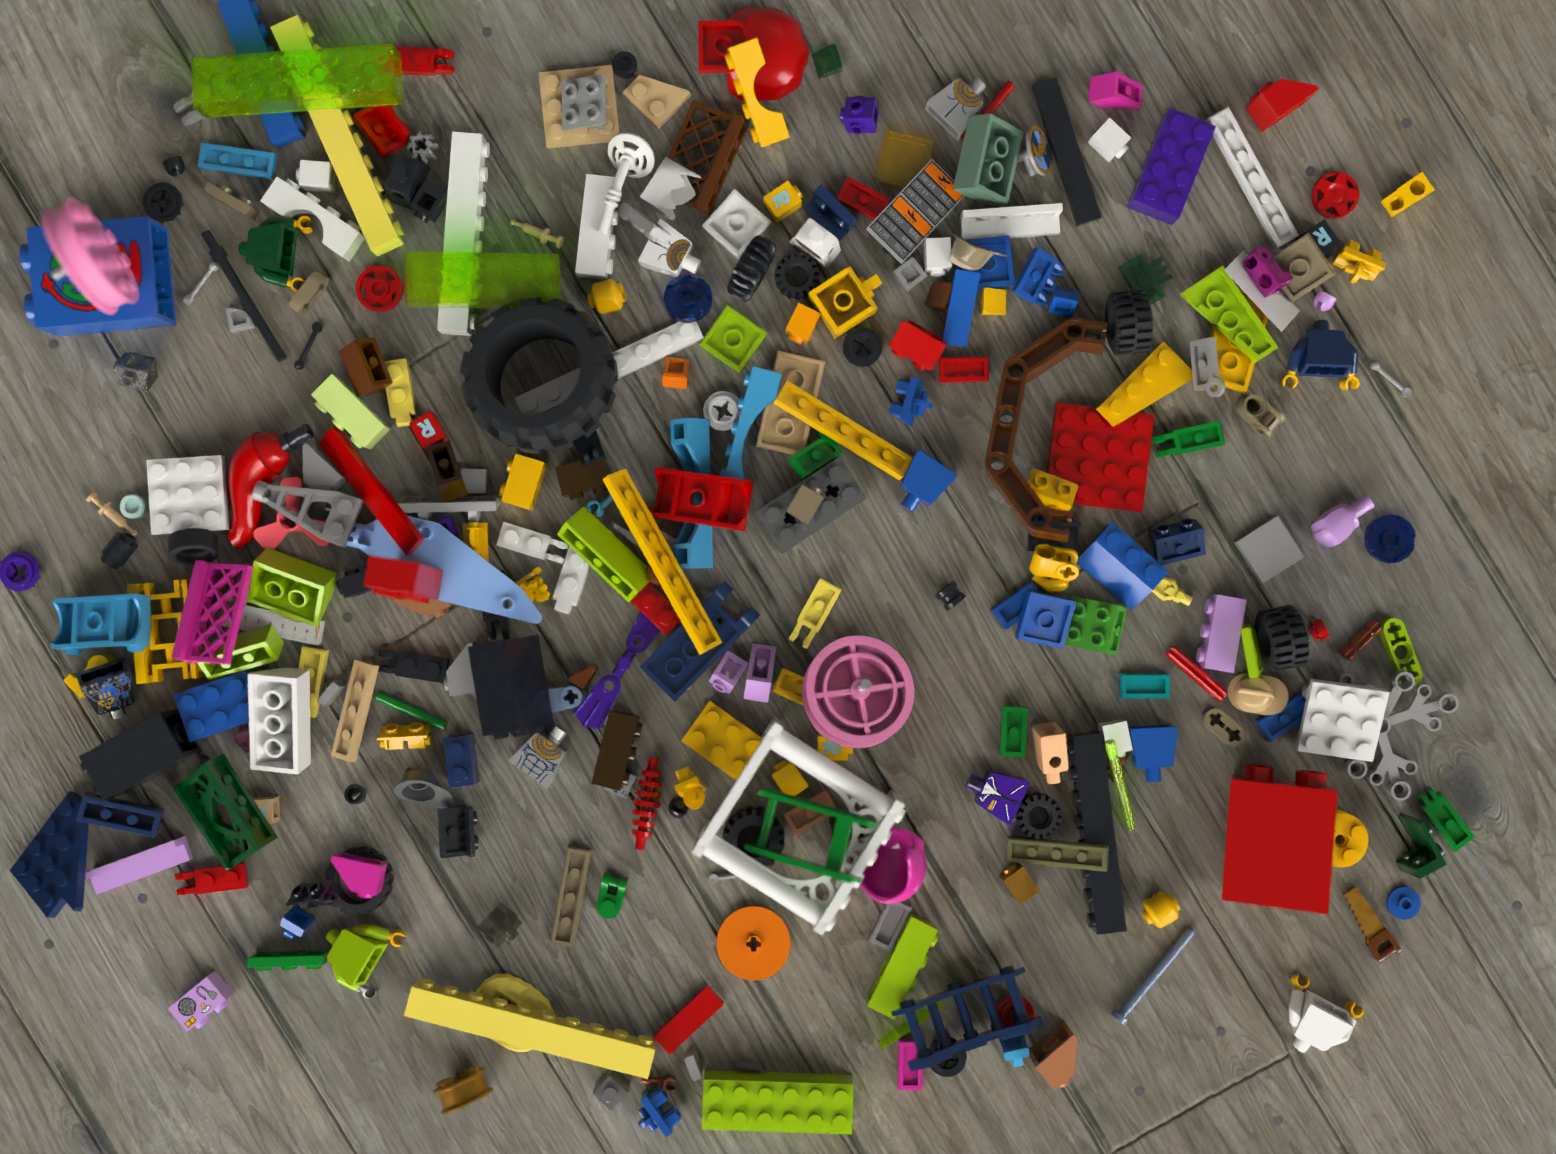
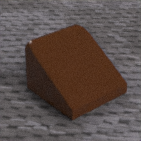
M933 283L930 287L925 306L943 311L952 289V284Z
M593 665L568 677L567 680L581 689L585 688L598 670V666Z

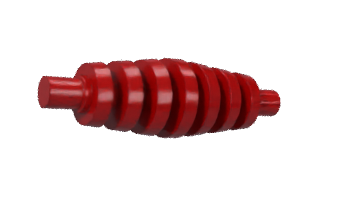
M649 757L648 767L641 772V775L646 776V780H639L638 785L644 786V790L636 789L635 793L636 795L643 796L642 800H633V804L641 806V809H633V814L640 816L639 819H632V824L638 826V829H632V835L636 837L635 849L644 850L646 839L652 837L653 832L647 830L648 827H654L656 822L649 821V818H657L658 812L651 811V807L660 808L661 804L652 801L653 797L661 798V793L654 791V787L661 788V783L655 782L656 777L661 778L662 775L657 770L659 758Z

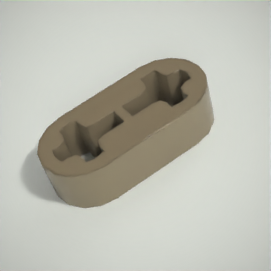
M319 270L314 271L293 296L289 307L299 315L307 312L327 287L329 278Z
M1210 707L1202 713L1201 720L1203 725L1222 742L1230 746H1239L1244 742L1246 735L1244 729L1224 711ZM1218 713L1217 720L1222 724L1220 726L1216 723L1210 724V714L1216 715ZM1226 728L1233 731L1237 730L1235 733L1237 736L1236 740L1229 739L1230 735L1225 731Z

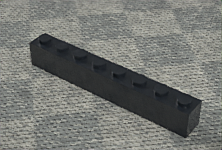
M1098 731L1068 734L1069 741H1066L1067 756H1071L1072 764L1068 766L1070 780H1074L1075 789L1071 791L1073 805H1077L1078 813L1074 815L1076 829H1080L1081 837L1077 842L1109 845L1107 872L1080 869L1082 878H1086L1087 888L1083 889L1085 903H1089L1090 913H1086L1087 924L1097 935L1124 932L1127 929L1103 735Z

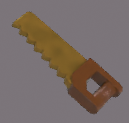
M1353 887L1342 894L1347 897L1345 901L1350 904L1349 908L1353 910L1352 915L1356 916L1355 921L1359 923L1358 927L1363 929L1362 934L1366 936L1365 945L1379 964L1391 955L1402 952L1389 930L1383 926L1357 887ZM1388 940L1390 944L1384 949L1377 951L1379 944Z

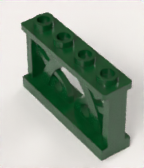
M224 753L204 763L190 776L173 787L175 793L227 871L278 838ZM216 801L224 804L231 815L232 826L224 823L216 812Z

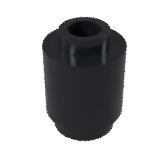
M116 532L102 550L101 561L113 569L124 566L138 548L136 538L128 532Z

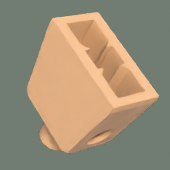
M1056 722L1031 725L1038 767L1043 774H1046L1048 784L1062 782L1061 772L1068 770L1066 735Z

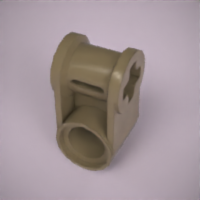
M1257 394L1241 397L1235 406L1236 413L1257 434L1265 439H1269L1272 436L1271 432L1277 425L1286 420L1281 412L1273 408ZM1248 400L1254 404L1252 413L1247 409Z

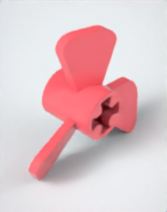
M299 477L284 478L280 486L303 488V481ZM287 495L285 498V508L299 513L301 510V497ZM280 512L277 514V522L259 527L253 533L256 541L265 550L267 548L275 550L290 531H303L319 546H326L330 543L321 540L297 523L293 527L294 521L289 520ZM313 520V521H315V522L318 523V524H325V523H326V522H323V521Z

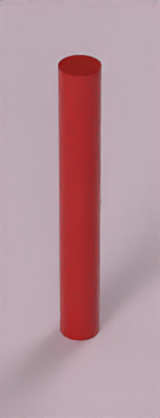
M1008 80L980 115H993L1015 88V85Z

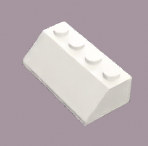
M285 667L250 672L248 674L250 769L299 774L311 764L309 670Z

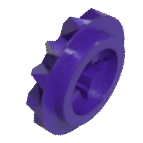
M14 552L6 556L0 565V579L3 584L13 591H26L34 587L36 581L41 578L39 576V569L41 567L36 561L37 558L26 552ZM17 566L26 568L24 570L25 577H16V574L19 572Z

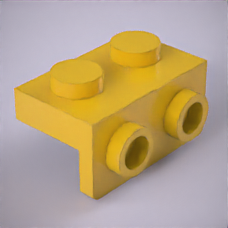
M1031 469L1027 482L1044 505L1048 508L1069 511L1073 506L1078 485L1038 469Z

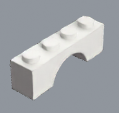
M276 177L260 201L282 217L294 218L303 214L318 217L323 226L322 243L350 262L365 240V237L360 233L361 228L351 220L345 223L339 219L341 214L332 207L328 206L325 209L320 206L321 200L311 193L307 192L304 195L299 192L300 186L289 178L283 181Z

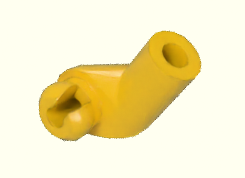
M1033 575L1031 578L1032 581L1048 593L1064 591L1069 581L1039 577Z

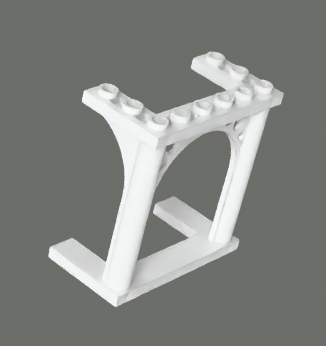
M774 716L761 736L760 744L711 821L708 819L697 836L692 853L699 858L705 855L813 924V930L823 935L825 930L830 931L837 920L835 915L839 908L843 910L851 898L848 894L853 887L857 888L860 884L836 880V889L834 890L830 882L831 877L821 875L816 878L803 880L781 876L717 836L716 833L770 749L834 789L846 803L849 812L862 816L873 815L876 818L875 828H862L857 823H853L851 842L844 856L841 871L844 872V867L847 868V873L857 875L862 880L864 878L862 872L867 865L872 866L878 856L876 850L879 845H885L892 834L890 828L893 823H899L904 816L906 810L903 808L905 804L900 796L892 790L888 794L882 793L783 729V721ZM858 802L861 807L864 804L867 808L857 812L854 810V805ZM859 834H870L863 838L865 842L860 843L857 841ZM847 857H853V862L847 863ZM817 884H826L829 889V896L824 893L822 898L818 899L815 894ZM803 886L810 887V898L806 896L807 892L800 890Z

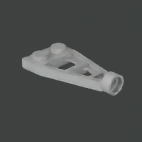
M260 480L257 482L252 494L253 500L266 503L321 540L345 548L364 502L361 499L338 491L270 485ZM271 490L272 495L271 497L267 498L269 491ZM287 495L300 496L305 499L299 513L284 507L283 504ZM318 501L331 504L332 508L325 524H318L309 518L307 512L311 503Z

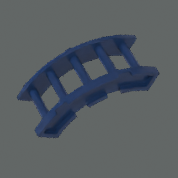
M1013 965L999 969V974L963 985L961 981L948 984V990L915 1002L914 999L900 1002V1008L891 1011L892 1016L905 1014L917 1052L915 1053V1058L907 1061L910 1071L930 1068L952 1058L953 1053L961 1050L967 1052L985 1046L988 1041L997 1038L1005 1040L1032 1033L1043 1027L1044 1024L1041 1016L1031 1018L1030 1014L1026 1013L1015 980L1016 976L1026 972L1025 968L1014 969ZM1003 980L1006 982L1017 1014L1016 1022L1007 1025L1000 1019L989 984ZM980 987L992 1023L990 1030L980 1033L974 1030L962 994ZM953 996L965 1032L963 1039L954 1042L947 1037L936 1003ZM924 1006L928 1008L939 1041L937 1043L938 1048L931 1051L930 1048L926 1047L915 1010Z

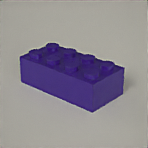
M1169 108L1161 118L1126 207L1169 225L1175 223L1180 218L1216 126Z

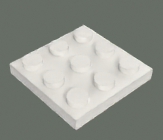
M224 455L146 460L151 535L171 534L187 528H201L210 531L230 530Z
M1311 679L1295 748L1300 752L1373 762L1390 692L1383 688Z

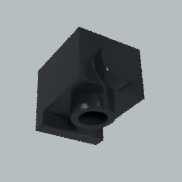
M425 180L409 205L416 211L414 216L424 223H427L428 220L435 223L447 204V193ZM434 203L431 209L427 210V205Z
M367 565L360 566L361 572L359 568L345 572V577L336 581L337 589L344 598H353L372 591V588L364 587Z

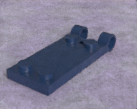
M726 581L701 604L722 641L721 644L700 655L685 627L681 624L640 666L674 702L760 616L751 607L735 622L719 606L734 590ZM718 617H722L724 619L723 624L717 623Z

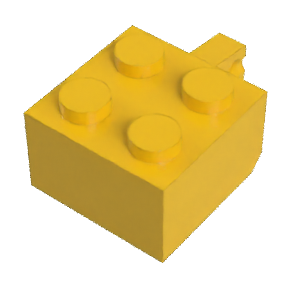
M850 266L810 291L808 299L816 311L821 313V319L836 339L876 313L878 307L872 300L874 296L872 291L879 287L882 281L877 274L866 281L863 277L858 278Z

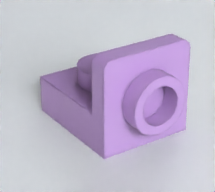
M727 651L709 679V682L719 692L730 694L749 663L732 652Z

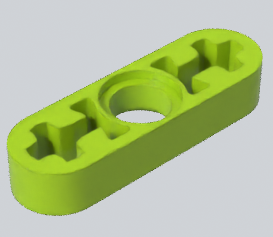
M1397 618L1382 620L1380 624L1383 628L1379 634L1394 673L1399 670L1413 671L1415 685L1420 683L1423 677L1422 670L1404 623ZM1390 624L1396 625L1397 629H1395L1393 633L1387 632V629L1390 628ZM1395 638L1402 639L1401 641H1394L1391 643V640H1396ZM1399 645L1404 646L1406 649V655L1402 659H1398L1395 656V649ZM1410 661V664H1405L1406 666L1399 665L1400 663H1407ZM1403 676L1398 678V682L1401 684L1404 681Z

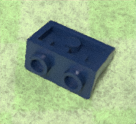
M821 184L814 191L813 198L804 206V211L815 222L834 235L839 242L855 227L856 218Z
M1183 519L1179 523L1158 525L1156 528L1148 530V535L1153 540L1155 560L1161 565L1206 555L1204 528L1196 519Z

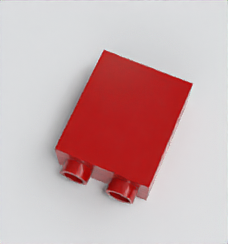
M1243 764L1242 776L1233 775L1230 783L1222 900L1329 915L1338 797L1337 786L1327 785L1328 773L1296 770L1294 782L1274 779V767Z

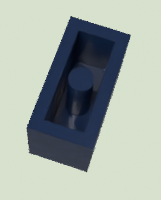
M474 733L452 735L443 738L449 788L471 786L480 782Z

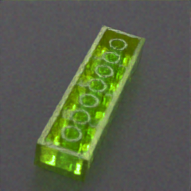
M393 43L191 58L193 108L205 118L403 104L401 55Z

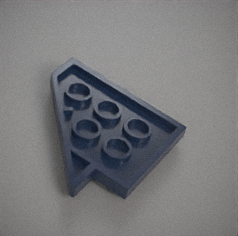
M68 792L10 869L13 876L47 918H55L66 903L73 911L81 912L83 909L89 824L76 821L82 798L76 792Z

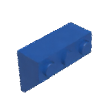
M1112 522L1100 532L1078 557L1077 561L1081 568L1130 610L1152 592L1169 573L1166 568Z

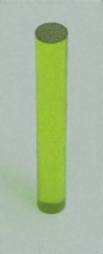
M937 1001L936 1003L940 1012L944 1009V1007L940 1001ZM928 1008L916 1015L919 1025L931 1018ZM908 1021L878 1040L880 1047L885 1049L909 1033L911 1030Z

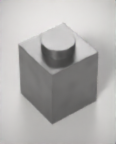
M610 1069L595 1085L593 1095L611 1111L628 1094L631 1083L618 1071Z

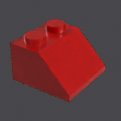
M1281 79L1275 84L1270 81L1250 98L1252 102L1247 106L1246 110L1261 132H1264L1302 106L1320 89L1314 84Z

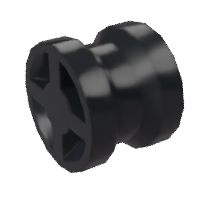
M955 581L950 582L934 595L944 603L946 611L956 606L966 597L963 592H959Z

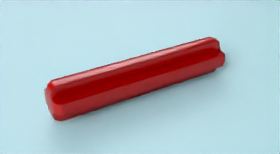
M1171 646L1165 653L1166 657L1217 701H1222L1228 694L1227 690L1178 647Z

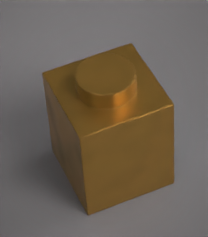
M1015 863L1009 864L1002 870L1003 874L999 876L1020 905L1040 892V889L1021 863L1016 865Z

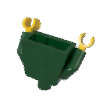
M271 216L259 224V227L251 228L248 231L247 241L240 242L238 251L241 256H246V264L254 266V272L265 282L284 288L290 286L293 291L297 292L295 284L298 281L304 283L305 280L299 277L294 279L288 278V276H293L298 233V229L295 228H299L304 234H310L313 231L312 228H304L302 224L305 222L312 223V220L308 216H301L298 220H294L293 217Z

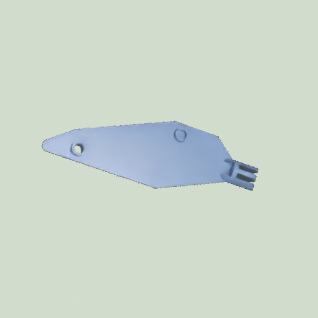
M408 516L425 539L412 554L405 555L378 519L367 525L355 522L354 527L356 530L350 535V537H353V542L348 541L347 546L361 549L370 556L417 562L442 570L443 574L438 600L534 624L541 622V613L520 586L441 524ZM508 600H511L512 606L507 609L505 604Z

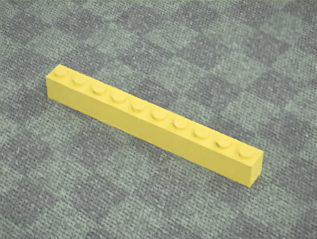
M296 15L271 26L270 28L370 250L376 256H380L404 245L401 238L404 235L403 229L398 221L394 222L391 216L394 213L393 207L388 199L384 200L381 191H384V187L378 176L374 177L371 169L374 168V165L368 154H363L361 147L364 146V143L359 133H354L351 127L354 121L349 111H344L341 105L344 102L342 94L338 88L334 89L331 83L334 80L333 74L329 67H324L321 59L325 57L319 45H314L311 37L315 35L308 22L304 23Z
M428 979L417 980L411 987L404 1013L406 1017L646 1079L649 1077L657 1042H654L648 1036L639 1035L635 1037L628 1035L629 1033L625 1030L615 1029L612 1031L604 1029V1026L598 1023H590L588 1025L581 1023L575 1017L561 1018L552 1011H534L532 1007L525 1004H518L517 1006L507 1004L508 1001L502 998H493V1000L484 998V995L479 992H461L458 987L446 985L445 987L435 985L434 981Z

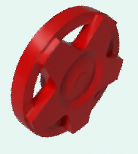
M1331 172L1319 178L1314 184L1311 200L1315 210L1320 215L1329 219H1339L1354 210L1358 203L1360 192L1356 182L1344 172ZM1335 177L1333 182L1327 181L1325 179ZM1317 190L1322 194L1319 201L1317 200ZM1352 201L1351 206L1347 209V202ZM1332 208L1335 214L1328 213L1325 210Z
M380 265L372 266L364 270L358 277L356 295L360 303L367 309L379 313L387 312L394 309L400 302L403 295V284L398 274L392 269ZM376 271L373 278L366 277L368 274ZM388 272L391 273L396 280H389ZM361 287L367 291L364 299L361 294ZM397 293V296L393 301L392 295ZM380 303L383 307L376 308L373 306Z

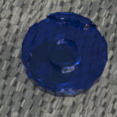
M685 274L675 277L666 286L663 296L665 309L672 318L680 322L692 323L699 321L708 314L712 307V291L705 280L700 277L696 278Z
M1384 515L1374 519L1366 528L1364 542L1370 556L1377 561L1397 563L1408 558L1415 547L1414 537L1416 535L1411 523L1405 518L1398 515Z

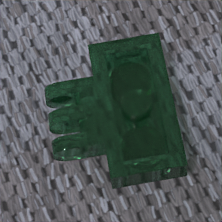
M1142 254L1119 266L1118 269L1130 290H1144L1150 305L1166 297L1160 286L1173 279V276L1168 274L1164 278L1161 277L1160 274L1168 270L1166 265L1158 270L1156 268L1157 265L1164 261L1162 257L1147 264Z

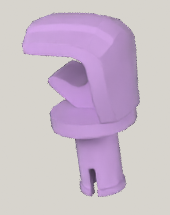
M1363 495L1350 506L1340 503L1324 511L1310 526L1314 539L1327 548L1343 542L1359 526L1358 518L1374 508L1372 500L1368 496Z

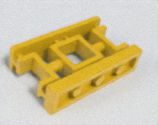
M191 579L173 580L175 593L157 595L155 593V583L127 585V594L150 596V601L160 600L162 614L151 615L149 647H144V652H133L136 684L164 681L163 669L182 667L183 679L205 677L198 663L177 662V659L171 658L175 643H160L158 620L177 618L179 628L182 612L172 613L171 598L183 597L185 604ZM165 649L167 663L155 665L153 650Z

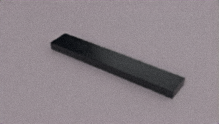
M1057 78L1033 84L1031 88L1076 226L1100 220L1102 218Z

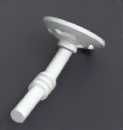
M619 133L611 139L608 145L609 159L618 171L611 189L607 190L609 194L605 196L607 200H604L606 205L597 231L607 235L615 207L619 206L617 202H620V198L618 197L622 196L620 191L626 176L631 178L645 177L652 171L655 165V156L651 146L642 137L633 133ZM623 141L634 143L639 148L635 150L632 147H625ZM614 146H616V148H617V150H616V152H615V158H614V155H613ZM644 155H646L647 158V166L645 169L642 168L644 164ZM628 170H634L636 173L628 172Z

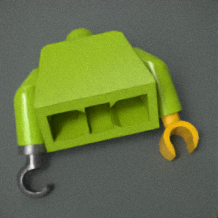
M364 924L344 928L342 931L337 928L331 929L326 935V940L333 947L327 955V960L332 965L336 981L357 993L362 991L364 998H374L377 995V989L375 988L373 994H366L365 992L368 987L364 984L388 946V943L385 941L388 939L393 946L399 947L403 942L395 940L394 936L400 935L405 937V931L396 929L393 932H389L387 928Z

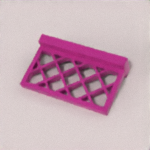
M195 560L171 658L190 664H197L198 662L230 665L253 571L252 566L215 564ZM219 571H222L224 577L217 582ZM240 571H243L241 580L235 584L232 578ZM228 583L231 589L223 596L220 589ZM216 595L218 601L211 606L213 596ZM235 595V605L229 608L227 602ZM222 607L225 614L217 620L214 613ZM210 619L212 625L205 631L207 620ZM229 620L230 627L224 633L221 626ZM216 631L219 638L211 645L208 638ZM204 643L206 650L199 655L201 645ZM223 644L225 647L223 656L218 658L215 651Z

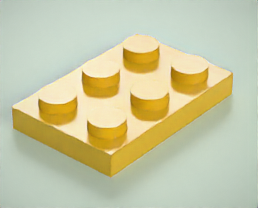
M710 700L681 741L737 780L760 744L761 736Z

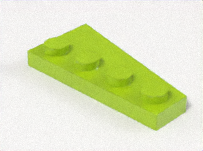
M1221 266L1185 290L1180 296L1256 363L1279 347L1233 279L1224 271V266Z

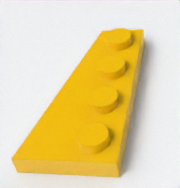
M1163 341L1096 410L1114 427L1193 380L1192 369Z

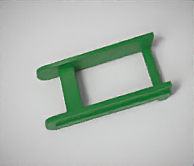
M769 788L759 790L758 795L769 798L757 845L745 844L744 849L753 854L847 883H861V877L841 871L853 823L875 828V821L869 820L862 815ZM778 801L837 818L825 866L767 848Z

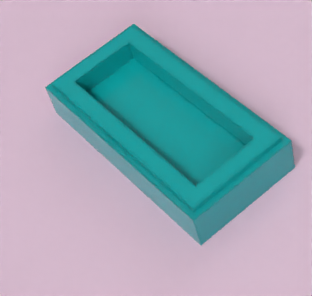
M1119 673V698H1170V674Z

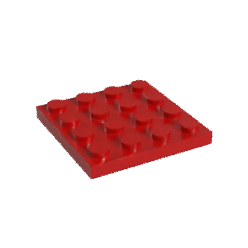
M1055 403L1047 473L1078 485L1073 502L1074 505L1142 513L1154 415L1136 413L1113 427L1096 410L1097 407Z

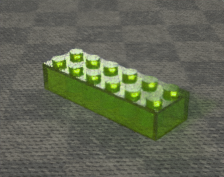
M405 251L406 308H501L505 304L509 308H515L520 306L519 300L523 298L540 297L542 304H549L550 299L553 298L561 300L559 254Z

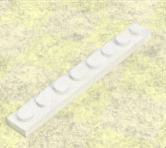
M694 316L688 317L613 352V357L617 362L618 379L703 340L704 337ZM580 368L515 397L521 413H542L561 404L575 388Z

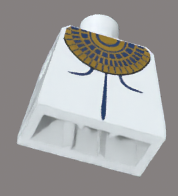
M808 218L789 241L790 244L805 255L810 256L811 260H814L825 270L828 269L841 252L838 239L811 218Z
M659 219L657 224L672 234V237L668 244L659 239L656 243L649 239L638 259L640 266L678 278L683 268L695 274L701 264V260L690 255L693 249L692 242L665 221Z

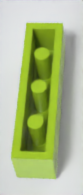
M584 506L570 517L557 533L565 543L628 603L650 582L646 573L647 565L637 558L628 547L615 537Z
M911 912L909 913L891 952L889 951L866 998L867 1007L895 1019L896 1016H892L891 1011L900 1008L899 1003L905 1001L907 992L913 991L917 983L915 976L919 969L922 970L928 960L926 954L930 946L934 947L939 938L938 929L935 924Z

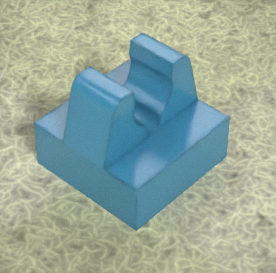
M1024 1035L1005 1040L999 1038L1005 1061L1012 1060L1014 1067L1024 1065L1023 1057L1030 1056Z

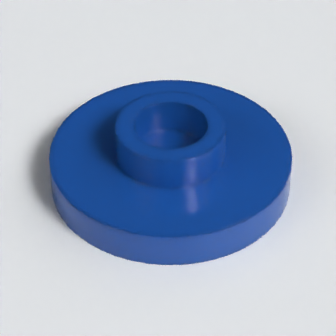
M1399 886L1389 892L1386 906L1394 917L1407 920L1413 918L1419 912L1421 901L1416 891L1406 886Z

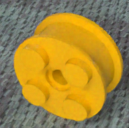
M1337 809L1332 866L1348 867L1357 863L1364 856L1368 847V833L1364 824L1358 818Z

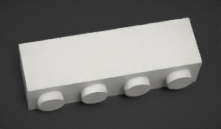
M586 174L575 268L578 278L607 280L608 274L613 272V259H610L611 249L615 250L616 235L613 234V226L618 225V210H614L607 235L597 231L606 205L604 203V200H607L605 196L609 194L607 190L611 189L615 177Z

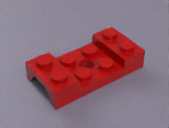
M655 467L654 472L658 481L655 504L649 509L653 518L745 532L753 482L744 479ZM697 492H701L703 500L696 506L693 502V497Z

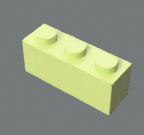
M331 374L311 394L317 400L314 403L315 406L324 414L329 412L334 417L332 422L341 431L346 429L352 435L349 439L360 449L364 447L371 450L391 429L360 397L356 396L352 389L334 374Z

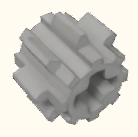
M419 131L417 136H410L412 141L406 148L409 152L413 153V160L421 161L422 159L424 164H427L431 158L437 159L435 152L440 147L437 143H433L435 138L432 134L424 136L422 131ZM421 145L427 146L425 150L419 149Z

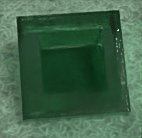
M836 43L811 54L818 79L842 72V62Z

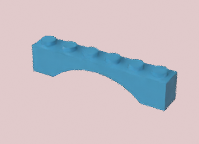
M754 366L752 371L747 370L743 384L748 386L745 396L741 395L737 409L741 410L739 420L734 419L731 433L735 434L733 444L728 443L725 458H729L727 468L722 467L720 476L745 480L743 449L748 431L762 410L776 399L782 378L781 373Z
M681 418L670 420L671 446L679 458L683 471L711 475L709 419ZM697 492L693 497V502L696 506L703 500L701 492ZM683 523L680 534L674 543V556L681 569L713 568L712 526Z

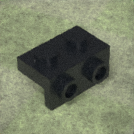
M467 804L438 807L440 858L475 857V850H478L479 846L478 837L474 835V825H477L476 811Z

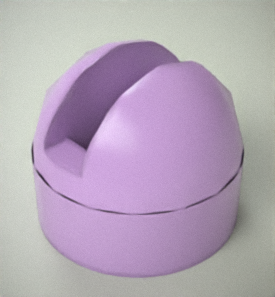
M1319 290L1314 298V307L1316 309L1321 307L1323 312L1330 310L1337 299Z

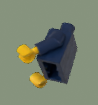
M1327 320L1314 322V329L1308 330L1305 337L1300 338L1291 351L1286 368L1288 374L1281 377L1280 385L1284 387L1286 379L1290 377L1292 379L1290 388L1297 386L1298 379L1295 373L1299 372V376L1340 377L1342 379L1339 385L1342 390L1348 389L1349 380L1351 381V389L1358 388L1360 384L1359 379L1354 377L1358 368V351L1347 340L1345 332L1342 330H1329V322Z

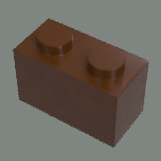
M375 337L353 340L339 351L357 397L378 394L393 383Z

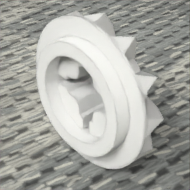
M719 391L708 397L704 404L703 413L705 419H709V425L721 431L732 429L734 419L739 420L741 410L737 409L739 399L727 391ZM729 402L727 411L733 416L724 415L718 421L719 412L714 406L722 408Z

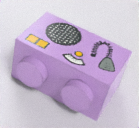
M214 971L169 1007L168 1010L186 1031H189L194 1026L199 1029L210 1020L208 1015L213 1010L218 1013L229 1004L227 999L234 992L220 975Z

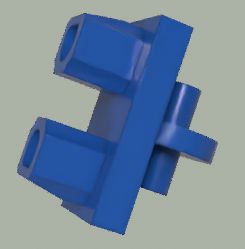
M911 377V380H898L896 392L906 396L904 404L893 401L889 410L890 415L910 426L913 424L915 415L922 417L924 409H932L933 404L927 401L929 393L922 391L924 383L920 382L919 378Z
M662 1086L651 1092L649 1089H646L642 1092L643 1097L640 1099L644 1107L638 1110L642 1117L638 1125L640 1128L648 1126L652 1132L659 1127L664 1136L667 1137L672 1134L673 1127L681 1120L682 1115L676 1106L664 1112L660 1105L668 1100V1095Z

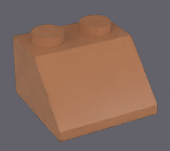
M1065 1021L1061 1022L1029 1050V1057L1035 1068L1054 1090H1057L1059 1087H1065L1075 1073L1077 1037Z

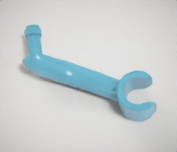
M609 494L600 503L594 500L590 501L586 509L592 513L595 508H598L596 515L601 517L604 514V508L614 499Z

